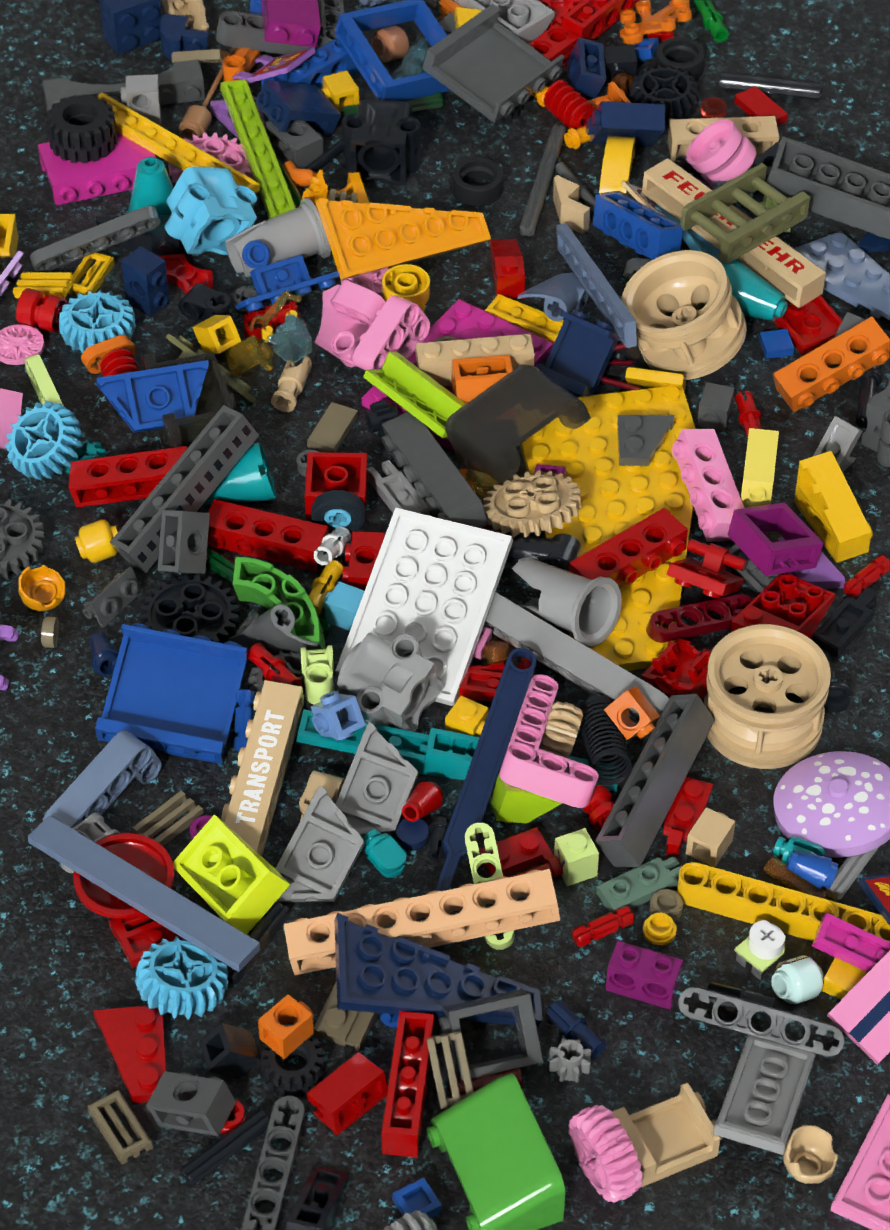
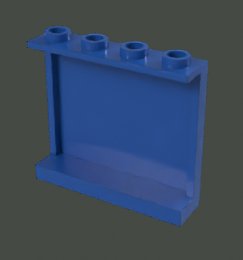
M134 623L131 626L122 624V642L101 718L98 717L95 727L97 740L110 742L117 733L122 730H128L155 752L223 765L235 716V708L237 707L236 692L241 690L248 663L247 648H243L242 645L236 642L228 641L224 644L212 642L211 639L196 635L193 638L182 636L180 633L165 629L162 632L151 630L148 626Z

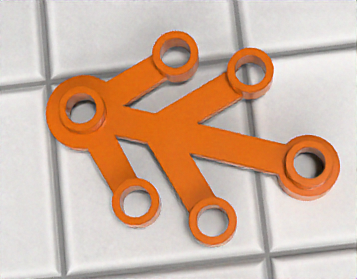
M671 0L667 7L651 16V1H638L636 3L637 14H640L642 22L639 24L634 23L636 21L634 10L621 11V23L625 26L619 31V34L624 44L632 45L642 42L643 35L675 30L676 22H685L692 19L689 0Z

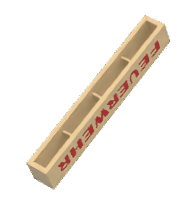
M668 158L644 172L642 193L680 221L684 206L701 198L709 191H713ZM729 206L747 221L753 220L735 206ZM719 213L709 217L711 221L727 233L737 229L735 225ZM698 224L690 228L720 250V241ZM776 236L737 258V260L786 296L785 298L798 308L823 294L826 272Z

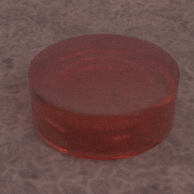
M709 97L701 102L700 114L703 118H725L727 104L724 100L718 97Z

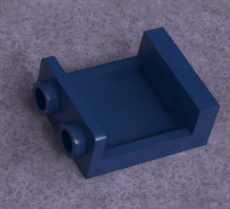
M265 80L256 100L257 106L280 132H286L291 120L311 121L323 136L331 137L341 116V113L321 90L312 84Z
M574 309L571 314L562 311L560 316L564 317L565 320L545 366L537 365L534 374L581 396L589 397L590 395H595L619 337L611 332L613 326L597 320L594 325L587 322L588 315Z

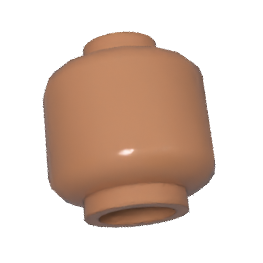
M391 26L379 29L374 33L371 47L380 61L391 62L402 59L407 55L409 38L402 28Z

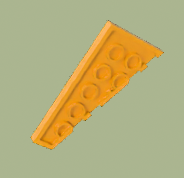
M326 198L315 200L341 280L484 243L491 239L484 215L479 212L435 210V208L418 209L411 208V206L381 203L363 204L353 203V201L348 200L330 201Z

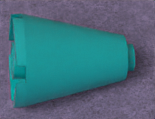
M147 157L137 164L128 213L142 207L152 206L156 208L158 215L172 214L167 204V199L174 187L166 167L160 159Z
M737 259L727 265L724 262L721 263L729 278L732 295L738 301L744 316L775 321L778 317L782 318L784 316L788 302H785L786 296Z
M253 443L203 503L204 505L212 504L214 499L238 503L269 501L277 498L273 476L270 475L268 468L270 466L261 443Z

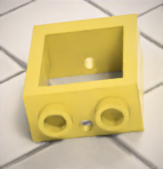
M749 428L741 493L744 508L771 504L779 431Z

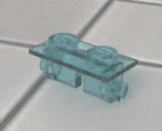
M420 38L417 45L409 48L408 53L402 60L403 65H399L397 70L394 71L393 79L425 72L422 67L429 48L424 38Z

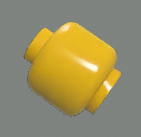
M104 519L80 527L79 536L75 537V541L83 559L88 558L92 563H98L116 556L118 551L110 542L119 532L116 525L111 527L109 522Z

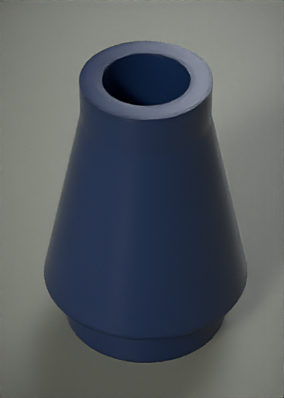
M96 633L89 639L92 668L101 676H113L119 652L104 633Z

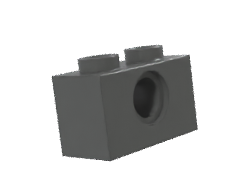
M270 120L266 122V131L273 149L286 161H293L298 169L305 168L323 154L324 139L319 132H316L308 125L307 121L291 120L286 132H280Z
M162 510L158 571L205 574L210 513Z
M164 1071L146 1106L159 1127L219 1136L236 1101L229 1091L227 1084L220 1078H205L193 1076L186 1072L173 1073Z

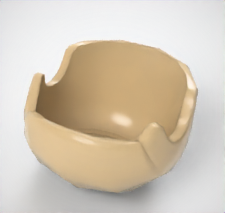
M802 1125L793 1130L788 1138L783 1154V1161L790 1175L797 1181L805 1184H817L830 1178L838 1159V1154H835L832 1149V1136L823 1129L812 1125Z

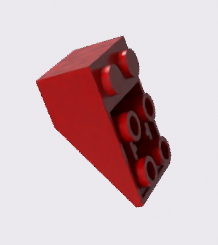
M781 573L732 620L731 632L747 626L771 624L796 630L811 639L834 601L836 594L789 573Z

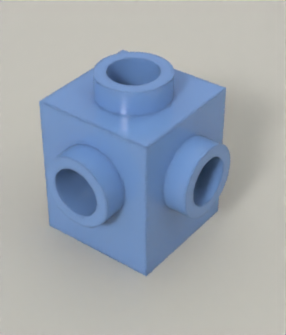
M333 691L321 696V702L310 706L314 715L312 718L313 725L321 736L342 740L353 735L354 731L366 726L356 696L339 694L338 691Z

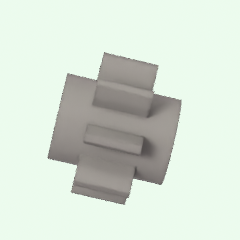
M562 1038L558 1048H550L551 1060L549 1061V1071H557L560 1082L574 1080L577 1083L582 1073H590L591 1063L589 1061L591 1059V1050L583 1049L580 1039L575 1041Z

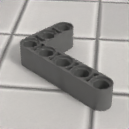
M320 0L319 17L321 28L315 50L337 38L335 31L339 15L344 13L343 0ZM224 11L220 14L216 40L222 45L285 55L312 48L264 42L262 15L236 11Z

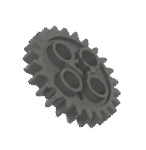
M8 499L5 504H0V574L5 579H8V572L13 571L19 575V567H30L29 560L38 561L37 553L44 551L43 544L45 543L43 522H40L39 515H33L31 507L23 510L22 502L12 506L11 499Z

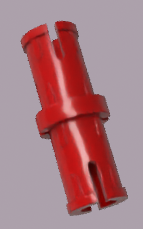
M261 643L254 644L248 650V659L263 671L262 674L268 681L296 686L302 685L300 678L296 677L286 667L285 661L280 657L272 655ZM271 664L273 667H275V668L280 672V674H277V673H276L270 666H268V665Z

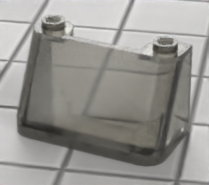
M521 365L454 412L448 418L445 430L463 469H468L474 475L503 484L514 476L520 467L521 460L516 449L518 445L557 417H559L563 426L570 429L582 426L591 417L581 400L540 369L531 365Z

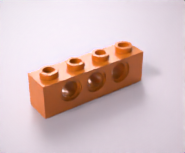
M871 316L773 373L776 389L793 412L801 408H807L815 400L825 394L835 392L839 386L859 378L865 371L875 365L885 363L890 357V339ZM833 365H839L836 368H830ZM810 379H813V380H814V381H812V382H805V381L810 380Z

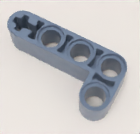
M128 730L120 731L48 809L43 821L50 815L68 827L73 828L93 813L102 815L134 778L144 785L153 781L161 770V761L149 746Z

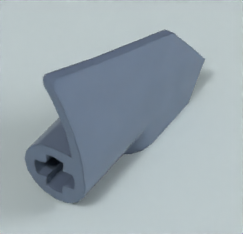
M574 272L558 274L519 294L518 299L527 297L545 298L544 312L546 316L553 321H561L564 319V317L560 316L562 311L569 314L573 309L581 312L587 304L589 294Z

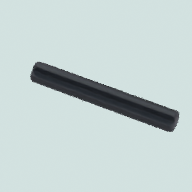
M725 72L721 73L719 79L720 88L745 91L756 86L763 93L820 99L823 90L821 83Z

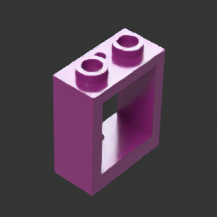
M785 502L734 510L727 534L765 576L816 568L823 546L820 538ZM777 530L786 541L772 543L763 532Z

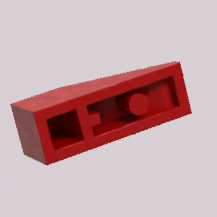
M517 239L489 240L496 296L500 294L513 300L524 299H518V295L525 291V271Z

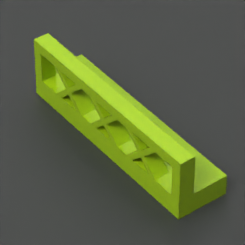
M389 351L382 369L366 370L363 376L442 438L464 437L476 412L397 351Z

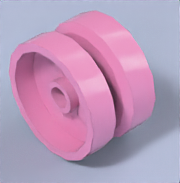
M721 119L704 128L694 138L688 147L686 160L698 173H701V177L709 186L717 189L727 181L742 175L750 168L756 156V148L742 135L739 128L730 119Z

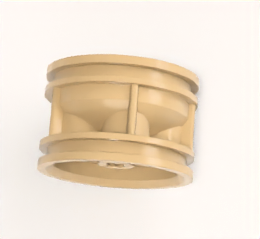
M683 250L662 255L641 267L624 288L621 300L636 320L638 347L647 366L651 370L683 374L685 380L700 378L726 365L738 353L744 343L747 332L745 317L738 301L732 295V287L723 265L710 254L695 250ZM707 303L701 310L695 309L697 304Z
M771 624L743 627L722 638L710 654L706 678L708 694L704 698V705L715 719L707 735L713 747L723 756L738 764L759 769L786 767L808 756L821 738L825 716L824 705L827 701L831 679L829 662L820 647L810 638L796 630ZM739 686L747 689L745 693L740 695L728 692L730 689ZM793 693L804 702L794 703L787 699L786 694ZM757 706L771 707L774 713L754 711Z

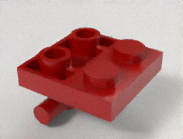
M690 539L687 544V550L704 556L703 562L690 557L672 562L666 574L674 577V582L681 586L691 588L694 585L702 588L703 594L713 598H720V596L729 595L741 590L744 578L724 571L725 565L744 571L747 560L730 554L728 549L712 543L706 545Z

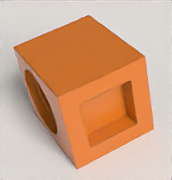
M637 686L624 692L604 709L627 740L638 736L640 739L644 738L655 729L652 723L660 717ZM630 708L638 711L640 716L638 723H634L629 718Z
M287 994L258 1019L259 1038L280 1057L285 1059L314 1034L313 1013L304 1002H297ZM292 1023L293 1025L285 1026L284 1024Z

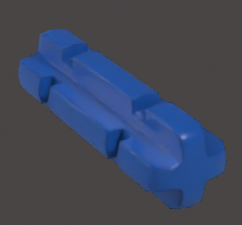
M248 689L237 690L236 692L238 707L235 708V733H238V737L234 738V749L238 752L241 747H246L248 738H246L247 723L249 719H254V709L251 708V705H254L255 693Z

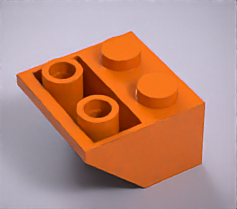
M510 355L452 359V393L476 411L470 425L517 421L514 374Z

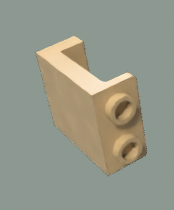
M688 1083L681 1085L678 1096L629 1115L625 1107L612 1111L614 1117L620 1120L623 1129H626L634 1150L638 1153L637 1158L641 1163L640 1170L643 1173L642 1187L718 1156L722 1137L714 1135L716 1121H710L705 1112V1104L701 1095L698 1092L694 1093Z

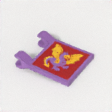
M312 47L276 58L262 55L255 60V63L261 62L264 64L263 67L253 74L240 71L232 78L233 80L236 78L247 80L250 86L252 82L289 73L316 52L315 48Z

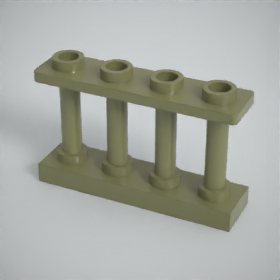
M761 163L684 206L681 213L680 226L686 231L698 224L719 240V259L727 265L805 220L808 215L810 196L803 191L793 197L787 198L765 182L767 166ZM759 190L775 202L777 206L772 209H766L749 195ZM738 201L758 217L747 221L729 206ZM719 213L735 225L737 229L727 233L711 221L709 217Z

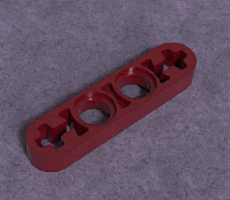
M737 594L657 611L650 617L646 632L652 640L665 643L675 641L677 638L684 639L730 629L732 620L753 599L744 594ZM715 611L722 616V619H713L709 616L708 612ZM689 617L694 620L696 625H687L681 618Z

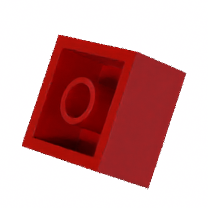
M307 452L305 483L306 520L312 521L311 507L316 497L331 490H344L355 494L361 499L365 506L366 521L367 453Z

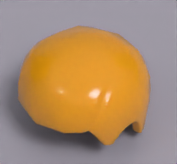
M46 565L34 569L27 567L19 576L18 592L23 603L30 609L48 611L62 603L66 594L65 581L59 572L48 568Z

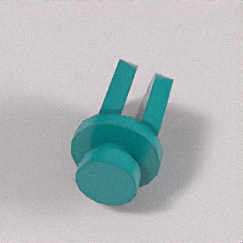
M376 828L364 835L362 839L366 846L365 853L369 861L384 877L394 878L399 876L406 866L407 854L392 836H389L387 833L381 834Z
M794 836L789 839L788 843L786 838L779 837L773 850V855L778 857L783 855L782 864L785 865L793 850L826 857V852L822 846Z

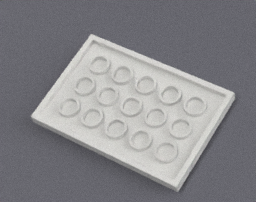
M395 508L335 672L337 676H339L341 667L349 652L355 645L362 642L368 633L371 632L390 643L399 635H412L419 644L422 656L435 663L437 668L435 673L441 681L443 689L435 702L454 706L459 697L460 684L470 666L513 543L512 536Z

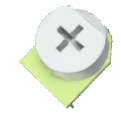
M767 920L756 922L750 929L749 937L734 949L737 953L736 961L743 967H746V962L748 961L752 965L751 973L761 980L762 973L784 954L785 934L778 926L769 923Z

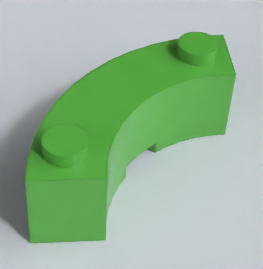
M236 557L233 587L239 601L253 602L269 609L279 604L289 607L295 617L294 627L290 633L300 639L318 643L317 648L311 650L325 649L324 634L315 607L300 583L290 574L287 575L274 568L271 563L248 557Z

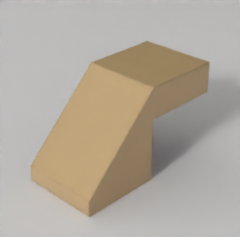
M556 175L553 185V200L560 224L566 223L569 228L584 234L589 229L590 207L579 203L578 184Z

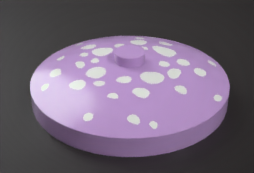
M847 751L821 753L806 758L791 767L777 784L773 800L774 814L780 831L788 840L794 836L818 844L824 848L827 857H850L872 851L890 839V768L873 757Z

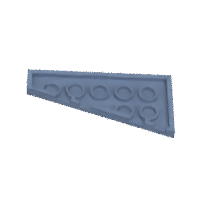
M842 231L794 248V250L826 272L823 290L855 307L862 305L870 309V315L877 319L883 316L890 320V274Z

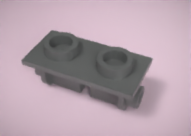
M129 566L124 572L117 573L114 579L102 589L103 591L100 594L98 593L91 601H87L84 604L82 612L89 619L92 617L97 618L100 627L104 628L143 591L132 567Z

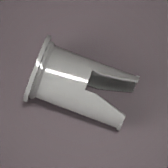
M308 197L301 199L299 208L253 225L225 240L226 250L236 274L244 273L245 277L251 276L250 271L253 268L248 267L244 263L242 250L248 242L253 240L262 241L268 246L270 259L266 265L298 255H302L303 259L315 254L326 258L331 253L319 211Z
M526 556L519 559L512 568L514 572L532 588L541 591L540 598H532L526 605L518 606L548 624L572 632L575 640L585 646H596L612 633L621 611V592L614 580L608 577H597L591 580L538 561L534 557Z

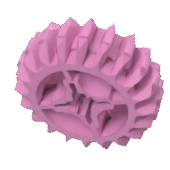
M603 1105L587 1107L579 1111V1114L573 1116L569 1121L570 1143L574 1147V1155L579 1161V1166L582 1167L592 1186L608 1202H616L632 1196L633 1193L642 1187L643 1173L640 1170L641 1163L637 1158L638 1153L634 1150L632 1141L629 1139L626 1129H623L620 1120L615 1118L613 1112L609 1109L607 1110Z

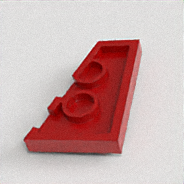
M149 1005L93 1010L96 1023L102 1031L109 1051L112 1053L132 1103L148 1102L164 1071H166L163 1015H160L159 1008L149 1009Z

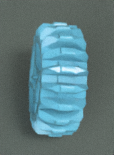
M100 289L98 293H92L90 290L86 295L78 293L77 299L69 298L68 304L63 305L62 312L59 313L60 334L65 344L70 345L73 351L80 349L81 353H83L88 347L119 335H126L132 340L133 332H135V313L129 301L124 300L121 294L114 296L112 291L103 293Z
M46 401L44 405L36 402L34 409L26 407L25 415L17 414L19 420L16 424H10L13 432L6 434L10 442L5 445L9 452L7 457L12 462V465H14V468L22 472L26 477H34L41 481L44 477L52 479L54 472L62 475V468L64 466L71 467L70 460L72 457H78L75 452L76 449L83 447L79 439L84 435L79 429L81 424L74 416V413L62 404Z
M177 936L173 942L163 938L160 945L151 944L149 951H143L139 965L136 968L137 990L140 991L141 1000L147 1001L149 1009L159 1008L160 1015L167 1012L172 1013L174 1019L177 1015H184L189 1020L193 1013L202 1017L205 1010L213 1012L216 1004H221L225 990L228 988L227 965L189 941H180Z

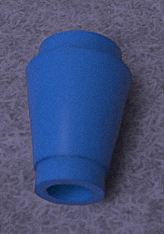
M793 850L788 858L786 869L819 889L822 886L829 889L835 879L838 864L832 862L830 857Z

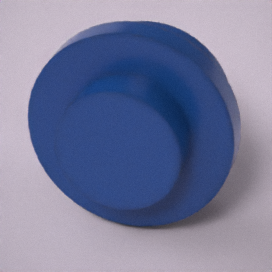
M253 240L244 246L242 259L250 268L264 267L270 259V250L264 242Z

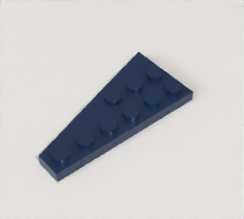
M337 913L334 919L337 1009L399 1015V1011L434 1014V1018L444 1017L443 1007L524 989L530 993L536 1027L540 1026L542 1022L540 990L504 976L495 978L480 972V967L470 963L464 966L449 960V955L402 937L397 939L378 933V928L368 924L362 927L349 922V917ZM513 1007L459 1018V1020L516 1025Z

